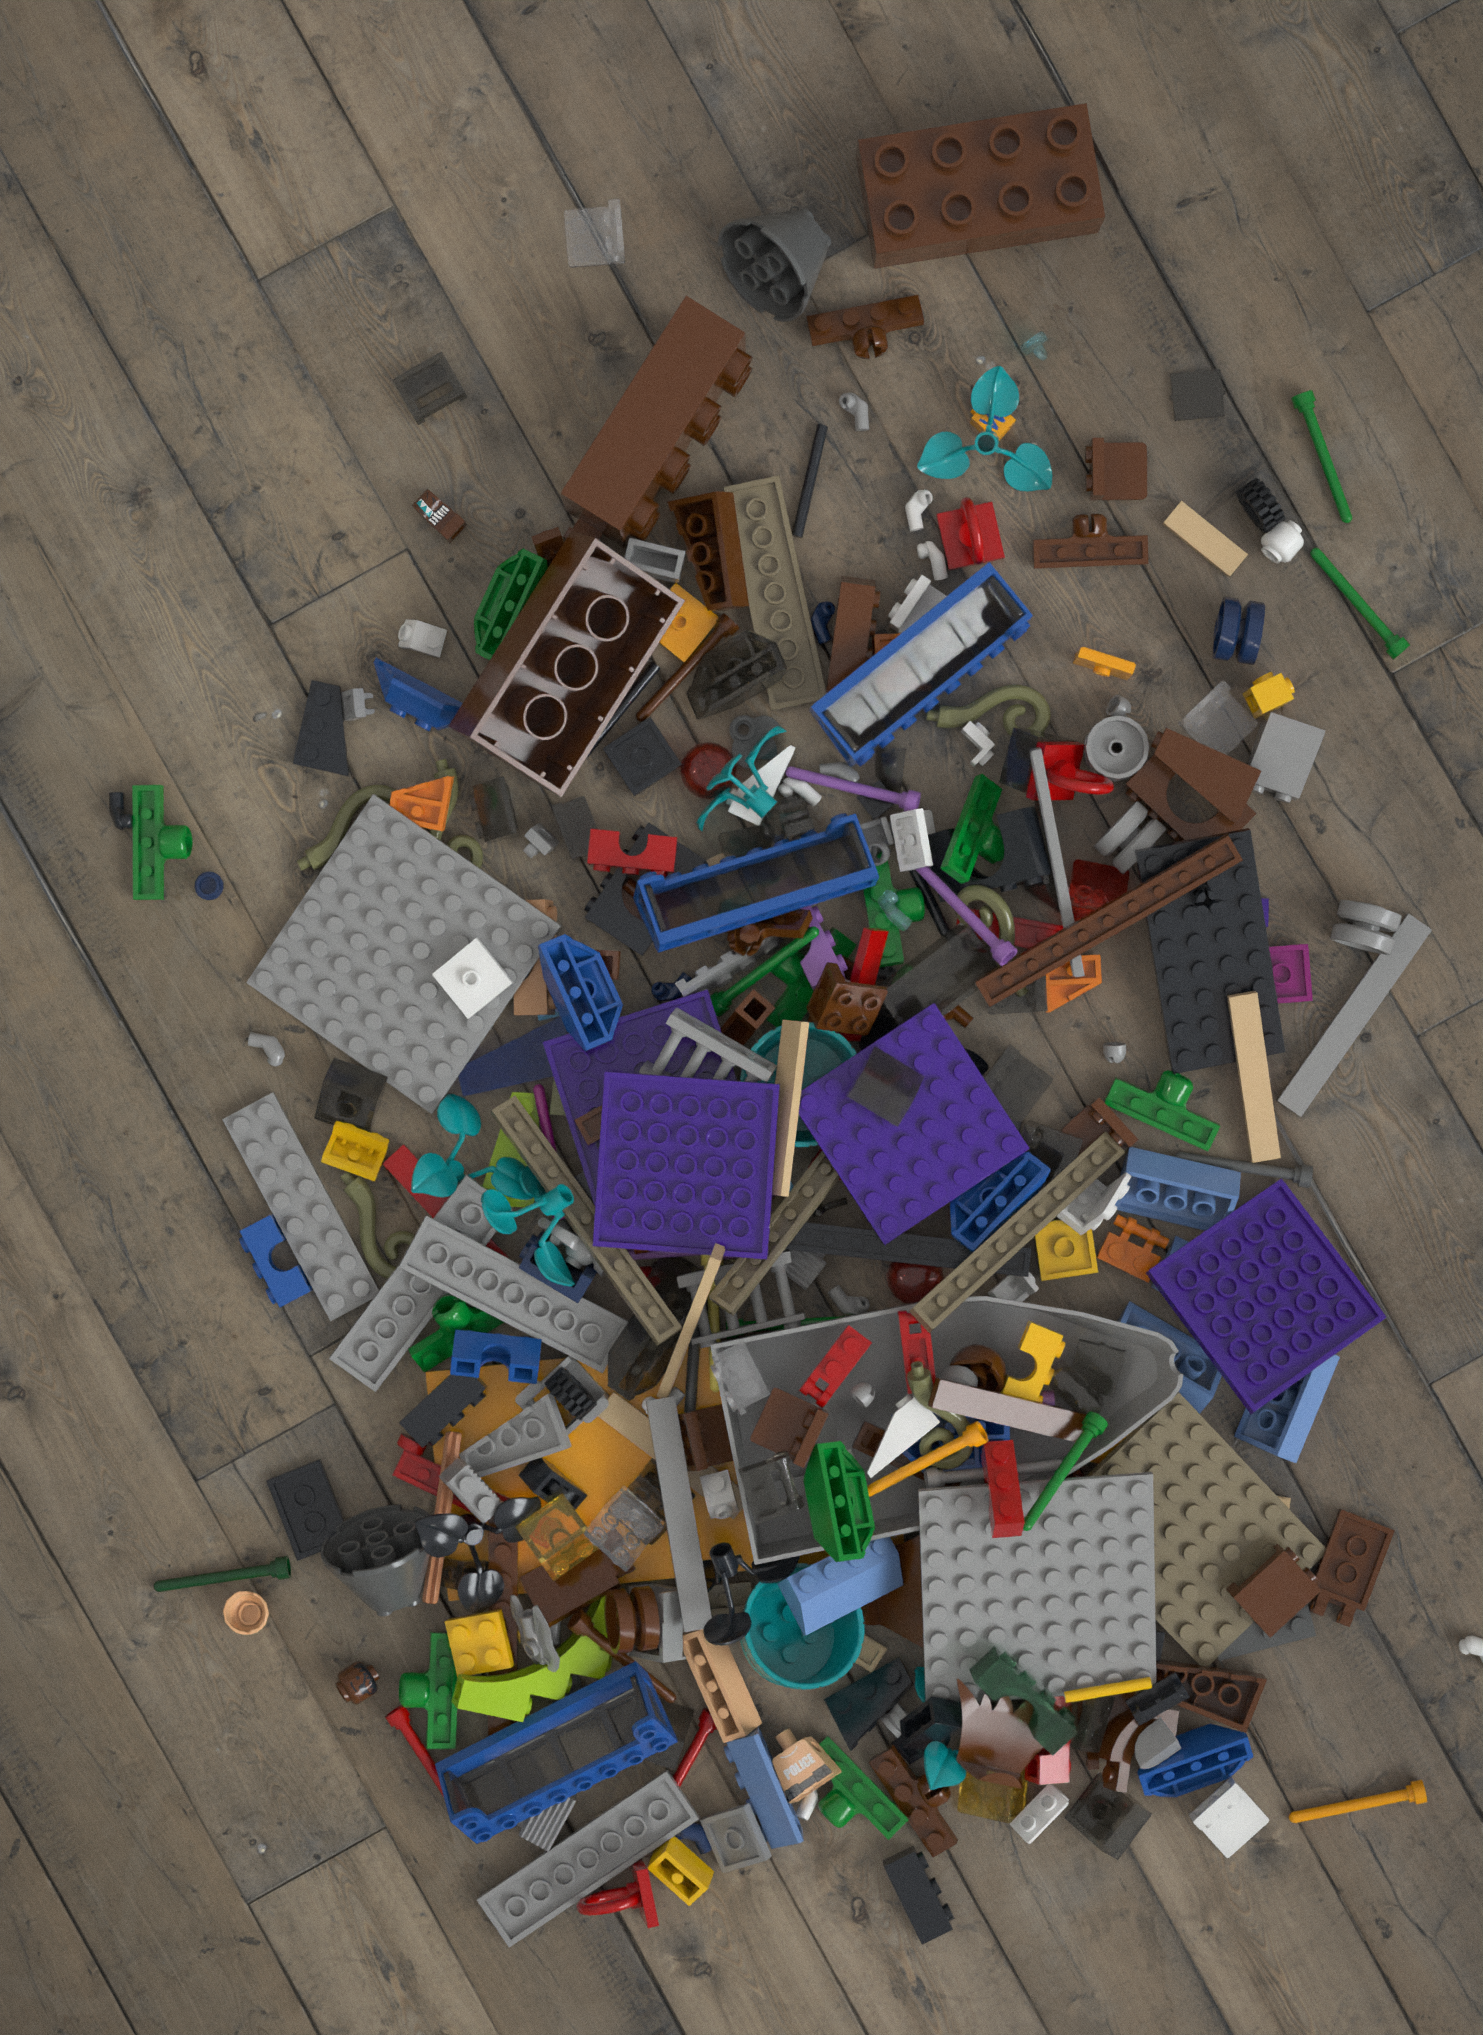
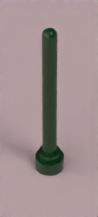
M288 1555L280 1556L266 1565L158 1580L154 1583L153 1587L155 1591L163 1592L270 1575L272 1578L283 1580L291 1578V1565Z

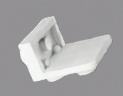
M921 575L918 581L913 578L904 591L908 596L902 605L897 602L888 615L892 619L889 627L897 633H902L947 596L930 585L931 580ZM962 606L955 611V615L960 622L966 613L965 608ZM945 619L915 643V645L930 655L937 656L956 628L949 619Z
M1126 1172L1107 1187L1096 1179L1061 1211L1057 1217L1080 1235L1089 1229L1094 1231L1103 1219L1108 1221L1116 1212L1118 1207L1115 1203L1128 1192L1130 1186L1127 1183L1131 1175Z

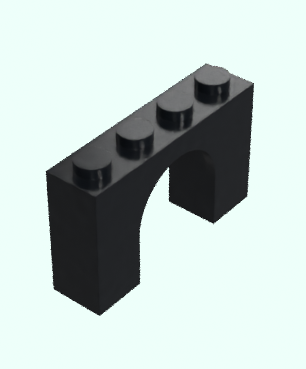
M1035 806L997 815L1005 852L1003 863L994 875H984L974 867L969 881L961 884L940 869L955 828L928 834L933 861L932 871L956 896L963 888L969 885L978 884L987 886L992 890L1000 888L1002 893L1018 889L1016 883L1024 881L1025 886L1041 883L1042 876L1052 873ZM938 894L940 903H941V902H946V901Z
M648 822L646 827L640 825L634 833L632 839L636 842L630 851L624 849L623 852L629 856H637L646 849L648 834L669 835ZM677 841L674 873L681 872L682 875L693 872V868L706 863L705 859ZM617 868L614 874L609 872L600 884L603 891L599 897L592 896L584 908V911L587 912L585 918L643 957L653 941L644 922L632 915L625 907L622 887L630 874H623L622 868Z

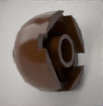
M972 1344L963 1347L953 1356L949 1366L959 1365L970 1369L978 1379L977 1387L996 1392L1002 1391L1007 1372L1004 1360L994 1349L985 1345Z

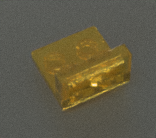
M1025 1768L1020 1773L1023 1782L1022 1789L977 1780L966 1771V1777L960 1783L958 1812L1011 1823L1025 1808L1028 1781L1025 1780ZM986 1771L987 1775L995 1773L993 1771Z

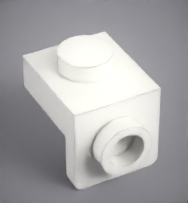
M406 619L399 630L398 638L400 641L398 646L440 658L447 630L422 621Z
M969 721L961 730V733L980 750L979 754L969 764L973 767L977 763L983 766L994 755L991 749L995 744L987 737L990 733L979 722L974 725Z
M1030 1272L1028 1277L1007 1275L988 1294L994 1298L1023 1302L1029 1295L1039 1290V1287L1035 1284V1278Z
M728 1470L700 1477L711 1519H725L738 1512Z

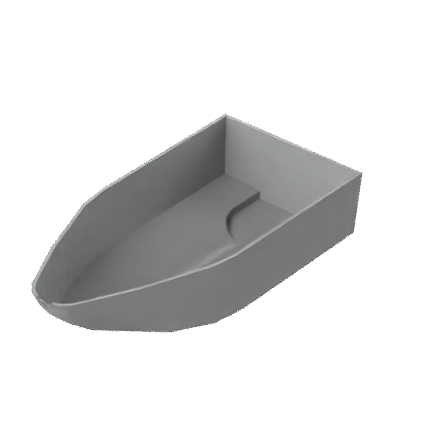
M969 1296L930 1332L935 1375L939 1378L942 1371L950 1365L953 1356L963 1347L972 1344L985 1345L994 1349L1004 1360L1007 1375L1015 1378H1025L1034 1369V1359L1031 1354L1020 1350L1018 1344L1028 1320L1063 1335L1062 1341L1065 1342V1347L1060 1358H1054L1051 1368L1054 1369V1374L1049 1385H1043L1040 1394L1044 1390H1054L1055 1406L1086 1414L1092 1411L1101 1415L1108 1423L1102 1435L1091 1439L1068 1475L1112 1448L1169 1403L1182 1387L1183 1374L1177 1370L1174 1364L1175 1354L1179 1351L1172 1340L1158 1332L1084 1312L988 1296ZM919 1302L736 1338L710 1345L755 1565L824 1550L814 1539L803 1482L810 1456L805 1467L802 1468L794 1464L792 1460L750 1440L774 1387L779 1388L819 1407L815 1404L816 1400L808 1394L805 1396L799 1389L846 1326L850 1325L871 1341L872 1344L822 1408L828 1411L829 1415L815 1444L841 1441L845 1445L846 1450H852L855 1459L864 1469L867 1485L897 1470L898 1468L888 1464L870 1478L866 1472L873 1457L851 1446L864 1421L886 1429L891 1420V1415L898 1410L895 1404L907 1395L898 1311L907 1310V1313H910L909 1311ZM920 1324L909 1325V1332H921ZM819 1378L815 1385L824 1391L828 1383ZM859 1382L869 1383L875 1390V1397L866 1408L858 1404L849 1394V1391ZM1010 1427V1440L1014 1442L1016 1464L1061 1459L1063 1461L1075 1443ZM1056 1471L1018 1475L1019 1482L1051 1479ZM911 1475L869 1497L875 1524L871 1540L919 1531L918 1489H926L924 1480ZM984 1479L963 1481L961 1482L960 1486L980 1485L988 1483H985Z

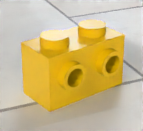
M1271 671L1253 681L1254 686L1243 693L1254 719H1257L1293 700L1292 694L1295 693V690L1288 677L1284 678L1282 673L1274 676Z
M675 1836L653 1851L647 1866L652 1874L688 1906L709 1888L714 1871Z

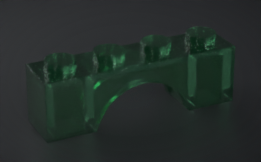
M994 1646L969 1669L974 1682L993 1700L1005 1696H1018L1029 1701L1033 1705L1032 1717L1028 1724L1032 1736L1053 1756L1078 1733L1074 1724L1075 1716L1065 1706L1062 1709L1055 1704V1697L1046 1688L1040 1690L1035 1685L1037 1683L1036 1679L1026 1669L1021 1672L1015 1666L1017 1665L1016 1660L1007 1651L1001 1653Z

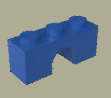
M273 1214L240 1231L242 1235L239 1238L240 1244L246 1253L251 1252L255 1260L252 1266L260 1279L264 1277L269 1287L265 1290L272 1304L277 1303L280 1308L313 1290L300 1265L290 1270H281L273 1263V1249L277 1244L287 1240Z
M455 1330L450 1375L479 1378L480 1368L483 1364L497 1361L507 1367L509 1372L508 1381L537 1384L542 1339L509 1336L499 1333L474 1332L471 1330Z

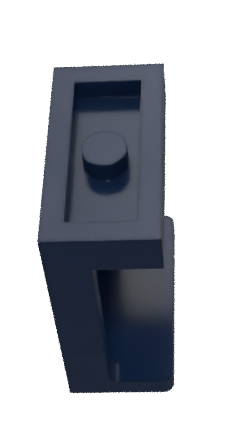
M542 1230L538 1237L533 1234L519 1255L523 1259L519 1269L574 1302L579 1303L597 1273L593 1268L594 1264H589L583 1272L565 1261L575 1285L564 1286L553 1283L540 1272L534 1257V1251L540 1248L538 1242L545 1231Z

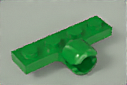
M984 774L974 777L940 868L961 884L969 881L978 855L990 864L1004 859L1005 850L1001 831L992 821L1003 789Z
M132 785L133 900H164L165 861L168 859H187L191 855L193 848L192 833L190 828L185 825L165 824L163 785Z
M887 860L885 863L876 866L879 874L876 885L863 889L869 928H882L889 931L880 967L904 964L899 926L904 923L922 921L925 916L924 898L921 889L918 887L895 889L891 882Z
M832 927L830 933L836 945L831 948L835 956L841 954L848 958L857 944ZM799 951L771 971L773 975L786 985L785 991L774 1004L775 1009L766 1018L776 1028L782 1026V1020L801 1021L808 1012L806 1007L813 994V990L800 963L805 958V955Z
M1168 1070L1162 1073L1153 1091H1146L1115 1077L1104 1100L1107 1106L1205 1151H1209L1220 1128L1219 1123L1186 1108V1103L1193 1090V1083L1187 1077L1179 1073L1173 1074L1172 1071Z
M446 1294L435 1302L432 1309V1316L440 1328L409 1348L408 1351L425 1373L452 1356L455 1330L488 1333L504 1322L476 1307H468L463 1300L451 1294Z
M430 1632L429 1667L427 1671L423 1673L406 1672L401 1675L399 1680V1701L401 1705L405 1708H424L427 1710V1749H456L457 1708L451 1701L458 1677L447 1632Z
M827 1736L819 1745L842 1772L831 1779L833 1788L819 1802L818 1808L820 1812L837 1828L844 1827L856 1814L861 1813L889 1840L909 1818Z

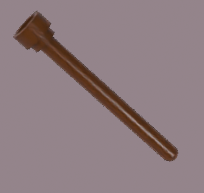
M723 613L716 620L717 624L714 626L715 630L636 713L638 721H645L723 638L727 639L729 635L733 636L740 629L731 618Z
M578 1610L570 1618L567 1628L575 1635L587 1636L624 1667L635 1662L626 1653L614 1654L612 1652L608 1638L593 1627L594 1623L586 1612ZM643 1668L648 1673L657 1694L668 1703L675 1702L676 1694Z

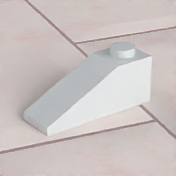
M792 745L788 746L758 770L764 784L769 787L766 791L772 797H774L796 749ZM754 775L742 783L748 789L754 784L758 788L760 787ZM740 788L738 790L732 789V794L744 799L745 793ZM727 799L726 804L730 805L728 812L758 826L761 825L763 818H760L751 808L747 809L744 805L732 799Z
M907 1394L895 1404L898 1410L893 1413L866 1472L870 1478L940 1423L930 1410L923 1407L910 1394Z

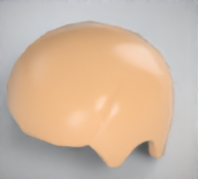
M238 1591L226 1600L223 1609L224 1621L231 1630L238 1634L252 1635L258 1633L266 1625L269 1617L267 1602L255 1592Z

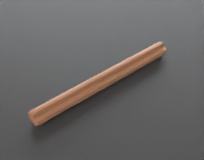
M448 1431L446 1433L440 1474L459 1458L462 1437L459 1432ZM439 1478L434 1514L451 1513L453 1492ZM429 1556L422 1597L424 1603L436 1604L438 1602L444 1557Z

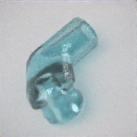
M886 890L882 896H879L878 904L886 917L901 931H905L911 925L912 920L894 905L898 901V896L893 891Z

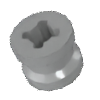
M897 1702L880 1719L899 1738L901 1736L900 1720L909 1713Z

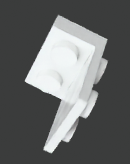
M923 808L890 815L900 872L927 866L931 868L933 861L928 834L935 833L932 811H923Z
M1232 1777L1189 1814L1193 1823L1207 1835L1226 1858L1232 1856L1269 1822L1268 1817Z

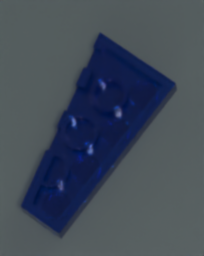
M561 1017L467 1063L458 1076L463 1097L552 1077L553 1073L543 1042L567 1034Z

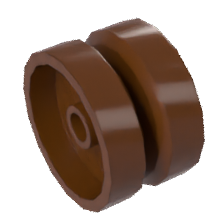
M650 1586L634 1587L630 1595L624 1588L608 1590L604 1603L606 1634L612 1652L614 1654L629 1653L634 1645L639 1651L656 1649L659 1644L660 1621L658 1606L652 1588Z

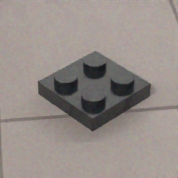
M651 717L603 748L634 797L682 766Z

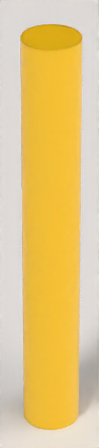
M1150 1677L1064 1691V1698L1066 1703L1151 1689L1152 1684Z

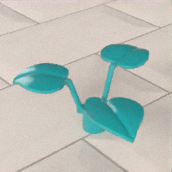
M995 366L986 371L978 379L972 390L971 404L974 411L982 415L989 414L986 430L981 431L977 435L975 444L962 447V440L957 434L948 431L939 432L929 439L917 464V468L921 472L931 477L952 479L961 476L969 468L970 460L965 452L977 450L982 455H990L995 451L1011 458L1004 466V476L1012 488L1028 492L1048 490L1052 485L1051 464L1046 453L1039 446L1032 443H1023L1017 448L1015 454L998 446L999 438L992 431L994 415L998 417L1009 416L1019 404L1017 385L1002 366Z
M776 726L769 730L755 744L744 760L758 782L759 788L754 784L748 789L731 774L734 765L742 758L741 754L727 762L721 772L712 778L706 787L708 791L719 783L731 780L745 795L743 796L744 799L730 793V788L721 792L705 807L698 817L696 824L700 831H703L704 822L708 814L716 805L727 799H732L744 805L747 809L751 808L760 818H763L777 803L766 791L769 787L764 784L754 765V761L760 748L768 740L777 734L786 732L783 727Z
M447 1094L439 1103L437 1117L441 1126L452 1134H459V1139L450 1156L446 1159V1163L440 1155L435 1153L424 1154L417 1161L412 1174V1193H424L435 1197H449L456 1191L457 1183H460L465 1176L463 1165L454 1160L465 1139V1134L476 1136L479 1133L481 1119L479 1113L469 1101L455 1094ZM502 1157L497 1161L496 1167L489 1166L468 1174L471 1178H475L492 1172L491 1183L502 1194L520 1200H530L533 1198L524 1192L520 1184L519 1173L525 1166L515 1158Z
M526 1166L520 1171L519 1180L524 1192L530 1197H534L535 1203L518 1211H511L510 1203L501 1192L494 1189L485 1191L481 1196L484 1215L490 1225L502 1234H511L517 1230L513 1217H518L537 1207H540L541 1211L547 1216L555 1215L538 1242L540 1248L534 1251L535 1261L543 1276L551 1282L564 1286L575 1285L558 1248L552 1242H546L559 1219L565 1216L562 1210L574 1202L571 1190L566 1185L559 1184L549 1192H546L530 1168Z
M917 1667L914 1670L915 1689L920 1700L924 1703V1667ZM939 1741L930 1742L924 1750V1768L930 1790L958 1785L966 1777V1770L956 1760L959 1750L947 1748Z

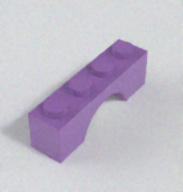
M796 875L764 891L767 898L770 899L806 888L807 885L805 882L799 883ZM807 906L801 909L810 910L813 919L808 929L812 926L817 927L819 935L811 941L810 950L800 963L814 992L827 962L837 963L845 979L844 971L848 970L842 955L835 956L831 948L836 944L830 931L824 932L820 925L824 920L818 907Z

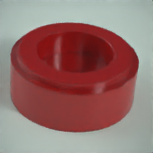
M401 1433L397 1441L398 1446L419 1456L423 1455L427 1447L425 1445L422 1448L412 1436Z

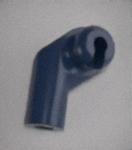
M830 601L819 603L810 618L812 629L819 645L832 640L827 624L835 613V606Z
M682 972L674 983H654L651 992L655 999L660 1001L679 999L682 993L675 983L683 978L687 983L692 978Z
M694 1822L675 1835L680 1840L694 1841L700 1855L712 1850L704 1829L699 1823Z

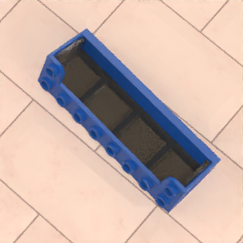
M989 562L813 704L809 711L850 767L856 763L862 766L873 757L875 753L874 748L879 745L883 749L895 739L892 734L900 727L904 731L917 721L915 718L917 713L922 709L927 713L939 703L937 700L938 696L943 692L949 695L961 685L959 679L965 674L971 677L983 667L980 663L988 656L994 659L1005 649L1002 644L1010 638L1016 641L1027 632V629L1031 626L1028 622L1033 615Z
M846 813L832 817L830 819L831 823L824 832L810 831L801 835L798 840L790 842L789 839H784L776 842L773 845L774 847L765 850L762 847H758L748 851L747 855L739 858L728 856L720 860L719 864L713 866L702 864L693 868V872L683 875L681 872H676L668 875L665 879L663 875H657L656 872L642 875L640 880H637L633 899L657 952L669 950L875 886L879 874L856 814L847 816Z
M635 1661L525 1717L523 1722L518 1721L436 1763L435 1766L450 1822L478 1844L490 1840L492 1836L506 1829L515 1827L517 1823L529 1817L539 1815L543 1810L555 1804L563 1803L570 1796L580 1791H586L594 1784L606 1778L614 1777L618 1772L631 1765L641 1763L645 1758L657 1752L665 1751L669 1746L677 1743L678 1740L648 1673Z

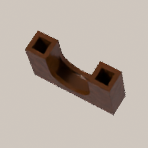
M1154 754L1123 786L1127 790L1125 795L1133 803L1136 801L1140 802L1148 810L1147 816L1151 820L1157 819L1168 829L1166 834L1174 842L1241 830L1257 814L1246 804L1238 823L1230 821L1220 811H1217L1208 821L1202 823H1189L1181 820L1171 811L1167 802V787L1176 773Z

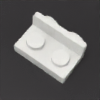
M1048 1784L1017 1815L1010 1825L1026 1843L1031 1844L1068 1806L1069 1799L1054 1785Z

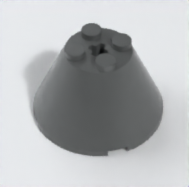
M803 208L800 211L791 210L733 220L720 231L718 246L722 245L724 256L720 258L723 269L741 297L758 312L767 311L775 315L773 317L774 320L788 322L796 319L804 312L827 255L828 247L831 246V239L814 221L813 214L808 209Z
M401 1504L381 1506L354 1515L336 1527L337 1533L330 1540L329 1537L325 1538L321 1546L322 1561L329 1571L369 1608L376 1611L378 1616H388L393 1611L406 1606H416L421 1601L420 1595L423 1591L430 1555L425 1552L421 1545L414 1521L430 1514L416 1506L413 1507V1510L402 1509Z

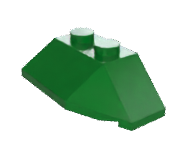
M522 548L518 551V554L511 556L497 566L474 617V634L477 644L475 646V653L488 660L492 658L548 569L546 559Z
M841 1441L815 1444L803 1478L814 1539L835 1562L863 1559L866 1553L865 1550L875 1530L864 1469L853 1455L845 1449V1445Z

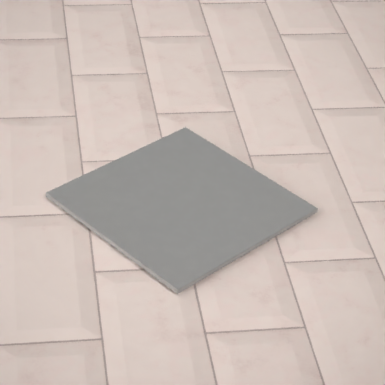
M373 794L246 983L433 1114L540 958L538 945L552 940L561 925ZM475 938H478L514 983L474 1016L467 1019L432 974Z
M1152 1472L1065 1478L1031 1530H1023L1022 1536L992 1538L988 1512V1484L918 1489L925 1701L933 1696L961 1702L957 1679L964 1683L977 1702L982 1701L984 1694L988 1696L990 1701H999L1001 1695L1006 1692L1010 1700L1064 1696V1691L1150 1677L1152 1685L1156 1683ZM1050 1479L1019 1482L1024 1518Z

